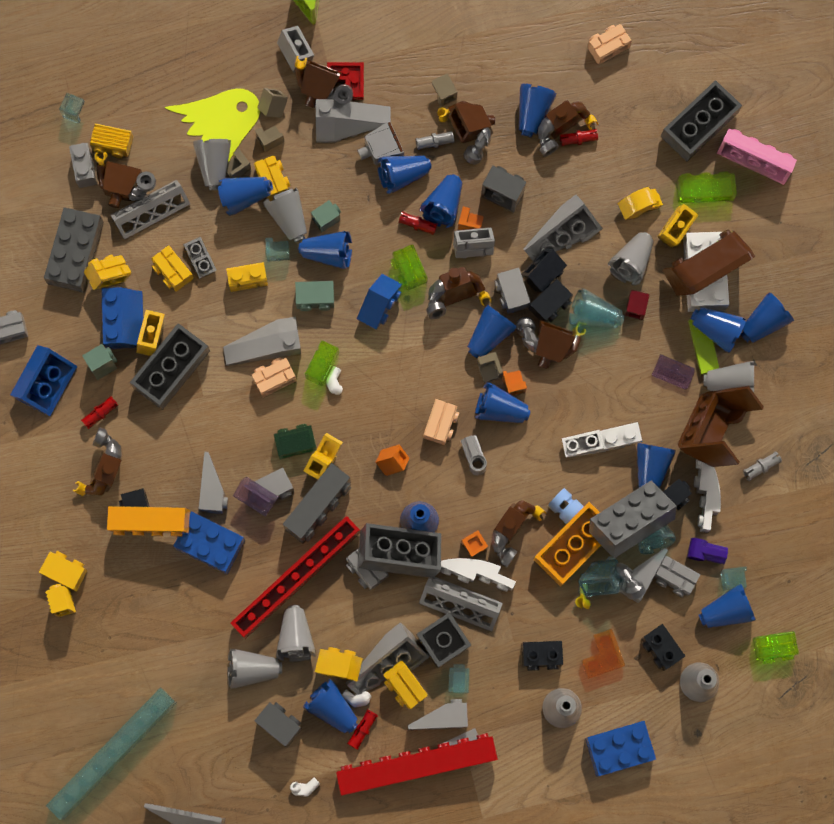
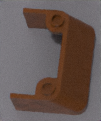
M727 229L719 234L720 238L714 244L689 259H677L671 263L672 267L664 268L662 271L676 296L692 295L755 257V254L735 231Z
M749 386L708 391L699 397L680 437L678 447L683 453L711 467L738 465L740 461L725 441H722L728 425L740 423L744 419L746 412L763 410L764 406Z

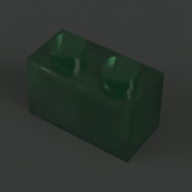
M297 425L296 429L292 430L284 428L274 434L280 460L317 450L311 425Z

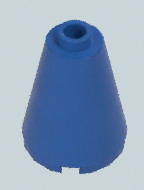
M523 83L520 86L519 131L522 132L521 135L532 137L537 135L538 127L548 113L557 93L542 86L531 87L532 84Z
M383 156L378 159V163L381 162V167H378L379 179L383 188L387 187V194L394 193L429 174L431 169V162L425 156Z
M454 174L447 175L421 204L419 210L423 212L422 216L425 220L437 223L439 227L441 224L446 225L445 228L453 226L463 185L459 176Z
M266 177L223 178L219 180L221 185L218 186L222 206H227L229 211H226L229 216L235 215L268 197L273 190L271 180H268Z
M348 231L303 239L302 243H299V254L309 260L347 269L346 267L350 266L352 249H349V243H352L351 234Z
M769 292L747 319L740 335L746 342L751 341L754 343L791 324L794 319L788 310H785L784 305Z
M487 305L467 346L470 348L468 352L475 358L487 355L514 332L517 326Z
M700 307L699 310L695 309L690 318L693 320L692 324L728 353L734 347V342L739 338L746 323V319L743 317Z
M486 382L483 387L486 391L485 393H480L475 413L478 415L475 418L523 423L524 420H528L530 410L527 404L494 384Z
M637 443L638 488L651 480L660 488L676 450Z
M417 501L404 508L400 517L401 528L435 533L439 524V517L433 506L426 502Z
M742 584L737 585L701 609L702 614H699L702 625L707 624L708 628L756 621Z
M328 679V683L325 681L312 693L310 703L306 701L303 705L306 711L342 733L347 731L351 733L358 725L356 723L357 717L331 679Z

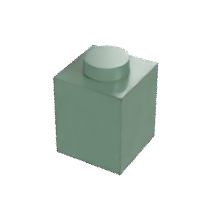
M328 200L311 212V218L320 231L324 232L340 221L341 211L336 204H332Z

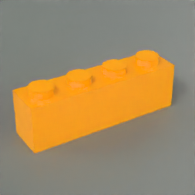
M108 506L107 530L113 532V535L125 536V532H132L133 536H144V533H151V536H163V533H171L173 537H182L183 533H189L190 510L187 508Z

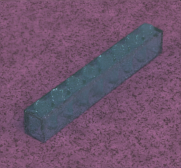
M160 687L53 797L46 807L59 820H64L177 702Z

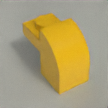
M649 187L640 189L617 203L625 220L637 218L647 210L659 209L663 206L656 189H650Z
M326 433L317 450L311 455L304 472L319 479L330 464L335 461L343 442Z

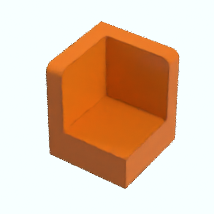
M463 206L458 230L480 229L484 217L470 213V208Z
M519 370L510 373L503 371L502 379L507 393L513 396L526 392V382L523 381Z
M398 444L382 449L375 463L384 475L388 476L404 471L409 461V456Z
M478 530L461 540L462 546H465L471 558L488 549L487 543Z

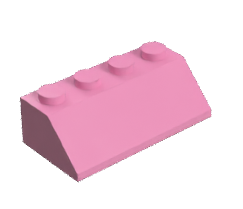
M730 128L717 154L783 185L791 175L797 161L788 153H781L771 145H764L756 138L742 135L739 130Z

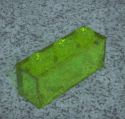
M727 171L719 172L718 174L704 172L699 175L685 173L679 176L676 181L678 203L734 201L737 195L735 173L729 174Z

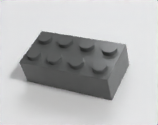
M715 80L663 129L661 138L688 162L739 113L742 105Z
M63 208L44 275V280L48 285L85 292L88 279L84 274V270L87 268L88 263L94 259L104 223L100 215Z
M178 323L130 381V384L140 394L163 410L208 355L210 349L207 344Z
M331 463L283 523L284 529L302 544L305 541L309 542L315 535V528L317 526L321 527L327 520L326 514L330 510L333 512L339 504V498L342 495L345 497L350 491V477Z
M651 480L590 519L589 533L613 558H616L675 520L677 506Z
M366 523L360 531L358 568L434 578L441 571V533Z

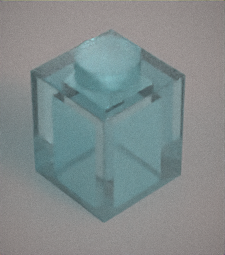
M454 664L453 668H449L448 693H469V668H465V665Z

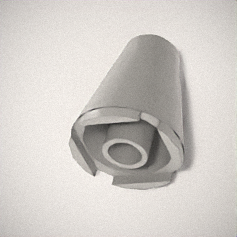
M209 139L204 142L203 140L193 141L205 187H209V190H218V186L221 185L219 180L226 176L231 140Z
M292 188L275 195L272 201L267 199L263 202L264 207L290 241L298 242L305 239L304 235L307 234L297 188L294 190Z
M646 232L638 233L610 259L608 266L610 265L611 268L609 271L615 278L624 283L630 281L632 282L631 285H637L642 281L654 243L651 235Z
M754 361L709 370L707 375H704V386H707V390L710 391L749 386L754 392Z
M299 605L288 606L283 615L276 657L284 661V657L289 658V662L309 660L311 655L316 656V650L304 609L300 608Z
M238 649L229 650L228 684L230 689L276 679L279 674H282V662H279L277 658Z
M701 662L693 663L682 672L680 687L684 695L690 700L705 702L713 698L717 693L719 677L710 665Z
M558 688L551 691L545 697L542 709L548 723L554 727L567 728L574 725L580 718L582 705L579 697L573 691ZM563 703L567 705V710L563 708Z

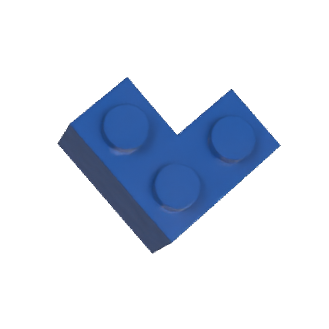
M381 274L369 288L356 319L374 329H377L380 324L384 325L389 316L386 314L388 309L391 310L394 303L401 296L402 292L399 290L402 284Z

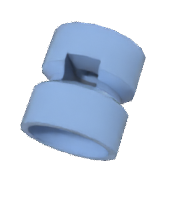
M565 488L547 505L554 513L560 514L559 518L565 524L584 507L577 499L573 500L572 494ZM567 501L569 504L562 509L560 505Z

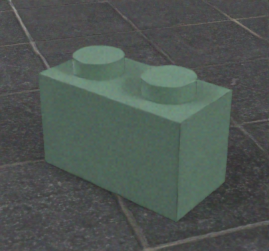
M333 281L295 282L297 309H300V311H311L313 308H319L321 311H328L330 308H334Z
M103 344L82 355L97 380L117 369L114 364L117 362L110 348L105 349Z

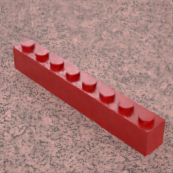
M348 516L342 519L230 622L232 626L246 639L360 534V529Z
M488 733L477 735V740L469 741V738L457 740V744L451 746L449 742L437 744L438 749L430 750L429 746L418 749L419 753L411 754L410 751L398 753L399 757L391 759V755L380 757V762L372 763L371 760L360 762L359 767L353 768L352 764L341 766V771L336 772L341 796L496 761L498 756L493 736L489 737Z

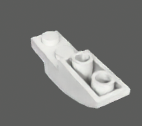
M638 422L562 438L566 458L619 449L626 445L643 442Z
M696 459V468L699 470L698 476L694 478V487L697 488L696 493L704 494V496L700 497L699 507H702V515L698 516L697 525L700 526V532L708 533L711 530L712 514L718 515L721 510L720 486L715 468Z
M467 558L441 561V573L448 576L452 573L458 576V580L464 583L473 582L475 577L478 576V580L486 584L490 582L495 583L498 589L505 592L508 589L512 591L516 581L498 574L501 566L490 562Z

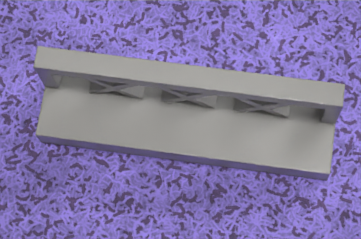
M175 180L111 214V217L122 237L126 239L190 205V202L180 183ZM181 194L184 201L178 205L173 204V198ZM160 204L167 205L163 213L155 212ZM143 213L150 214L149 220L146 222L139 221L140 215ZM126 222L134 223L131 230L124 232L122 224Z
M436 577L428 578L419 604L445 614L450 612L453 617L489 631L493 630L503 604ZM429 593L434 595L437 600L432 602L425 599V597ZM444 602H453L455 607L448 608ZM462 609H471L474 614L466 615ZM481 616L492 617L491 624L484 622Z

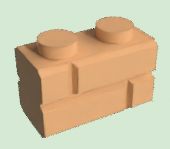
M621 24L616 27L611 25L605 30V33L601 35L595 34L589 39L588 50L597 64L600 65L629 49L632 41Z
M277 358L271 362L272 365L266 368L261 366L254 370L252 377L263 398L297 381L287 358Z
M435 399L423 438L445 445L446 441H450L454 431L451 430L452 423H456L459 417V412H456L457 406Z

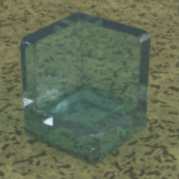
M66 93L59 108L62 117L80 123L79 114L85 103L84 99Z
M265 238L267 262L290 260L288 241L274 242L273 238Z
M747 567L729 568L720 571L723 591L731 590L742 584L743 588H746L745 572Z

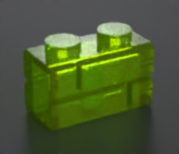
M409 245L392 253L393 259H390L393 269H398L400 275L397 277L399 283L402 284L401 287L405 286L406 290H411L428 282V277L414 245Z
M321 340L318 350H316L305 372V378L323 386L339 355V348Z
M790 631L754 637L753 645L756 660L763 661V664L775 663L774 659L782 658V661L794 660V656L799 654L795 632Z

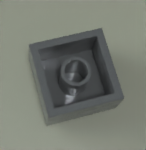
M492 165L482 184L481 197L514 213L524 195L526 181L519 175L513 176L507 173V170L503 167Z
M450 612L416 634L437 668L471 646Z
M269 702L254 721L288 748L302 731V728L299 727L301 722L292 715L287 717L284 714L286 710L277 702L274 705Z

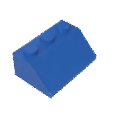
M122 287L102 288L103 345L105 348L109 347L110 349L137 348L144 319L143 292Z
M37 345L10 396L51 416L77 365L50 348Z

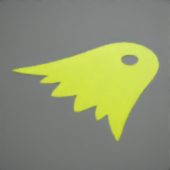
M231 89L199 101L165 107L170 111L187 115L181 120L182 122H194L187 132L188 135H203L201 138L203 142L209 139L231 140L228 162L260 115V110L257 108L259 100L252 92L245 89ZM245 102L248 108L246 111L240 112L237 110V104Z

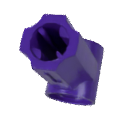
M691 538L687 558L697 561L706 560L724 565L728 555V548L710 544L703 539Z

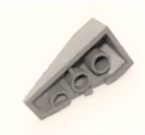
M316 99V143H336L347 137H355L360 133L374 131L385 123L391 122V107L358 102L341 104L336 100Z
M574 195L553 214L524 247V251L534 261L545 248L554 249L555 252L563 248H571V245L581 241L583 243L589 240L603 228L577 195Z
M296 317L277 319L224 346L226 366L302 354Z
M400 622L384 635L362 662L358 681L348 680L346 685L357 695L362 694L364 691L367 692L379 686L382 681L386 680L383 676L384 673L393 668L398 662L403 661L411 671L430 656L415 636Z
M148 803L144 805V808L172 824H225L226 818Z

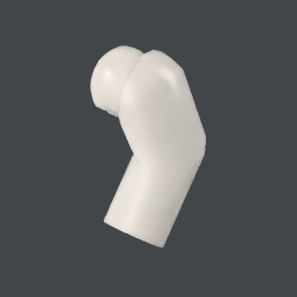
M333 366L326 379V384L332 394L340 395L343 388L339 385L337 379L341 369Z
M346 689L342 694L346 702L353 707L366 706L371 700V694L366 691L359 695H353Z
M314 777L307 784L293 782L290 785V790L295 796L307 797L320 783Z

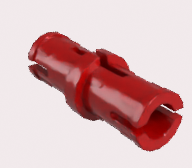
M597 129L588 131L576 130L575 133L560 134L561 146L571 144L582 145L584 142L598 141Z
M403 211L398 223L413 227L416 231L419 229L432 235L435 234L438 225L437 223L422 219L421 216L416 217Z
M110 396L98 407L95 406L94 410L81 419V421L90 429L101 419L104 420L106 415L119 405Z
M367 709L347 744L358 750L366 735H369V730L378 715Z

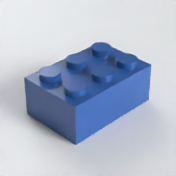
M191 511L189 533H183L182 537H178L173 547L228 575L245 539L243 536Z
M645 721L585 738L596 777L656 760Z

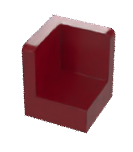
M631 290L624 316L643 320L646 314L649 294Z

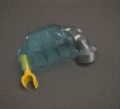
M609 556L606 560L592 562L588 569L581 574L578 581V593L580 596L575 600V604L581 609L583 607L589 609L591 603L586 599V596L618 594L622 581L626 582L625 593L631 600L642 597L646 589L642 582L634 579L632 574L634 572L631 568L623 563H619L616 558Z

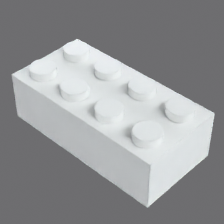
M722 232L686 233L683 238L684 260L689 259L717 242L720 238L719 234ZM727 275L701 291L687 295L688 312H694L695 309L699 310L700 307L715 311H725L729 306Z

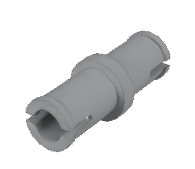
M450 131L437 135L432 133L431 136L415 138L417 150L429 147L438 148V145L454 143L453 132Z
M775 451L766 458L757 460L756 464L743 470L744 476L748 475L746 479L750 481L761 473H767L768 469L782 462L780 455L777 457L778 453Z

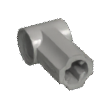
M474 435L462 439L461 444L471 473L477 476L484 474L487 461L482 453L477 436ZM479 461L483 464V467L476 469L473 467V463Z

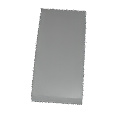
M201 237L183 244L199 278L217 271Z

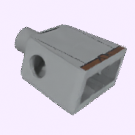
M390 121L364 137L366 146L357 150L361 160L371 157L375 165L381 164V162L378 163V159L383 156H404V151Z

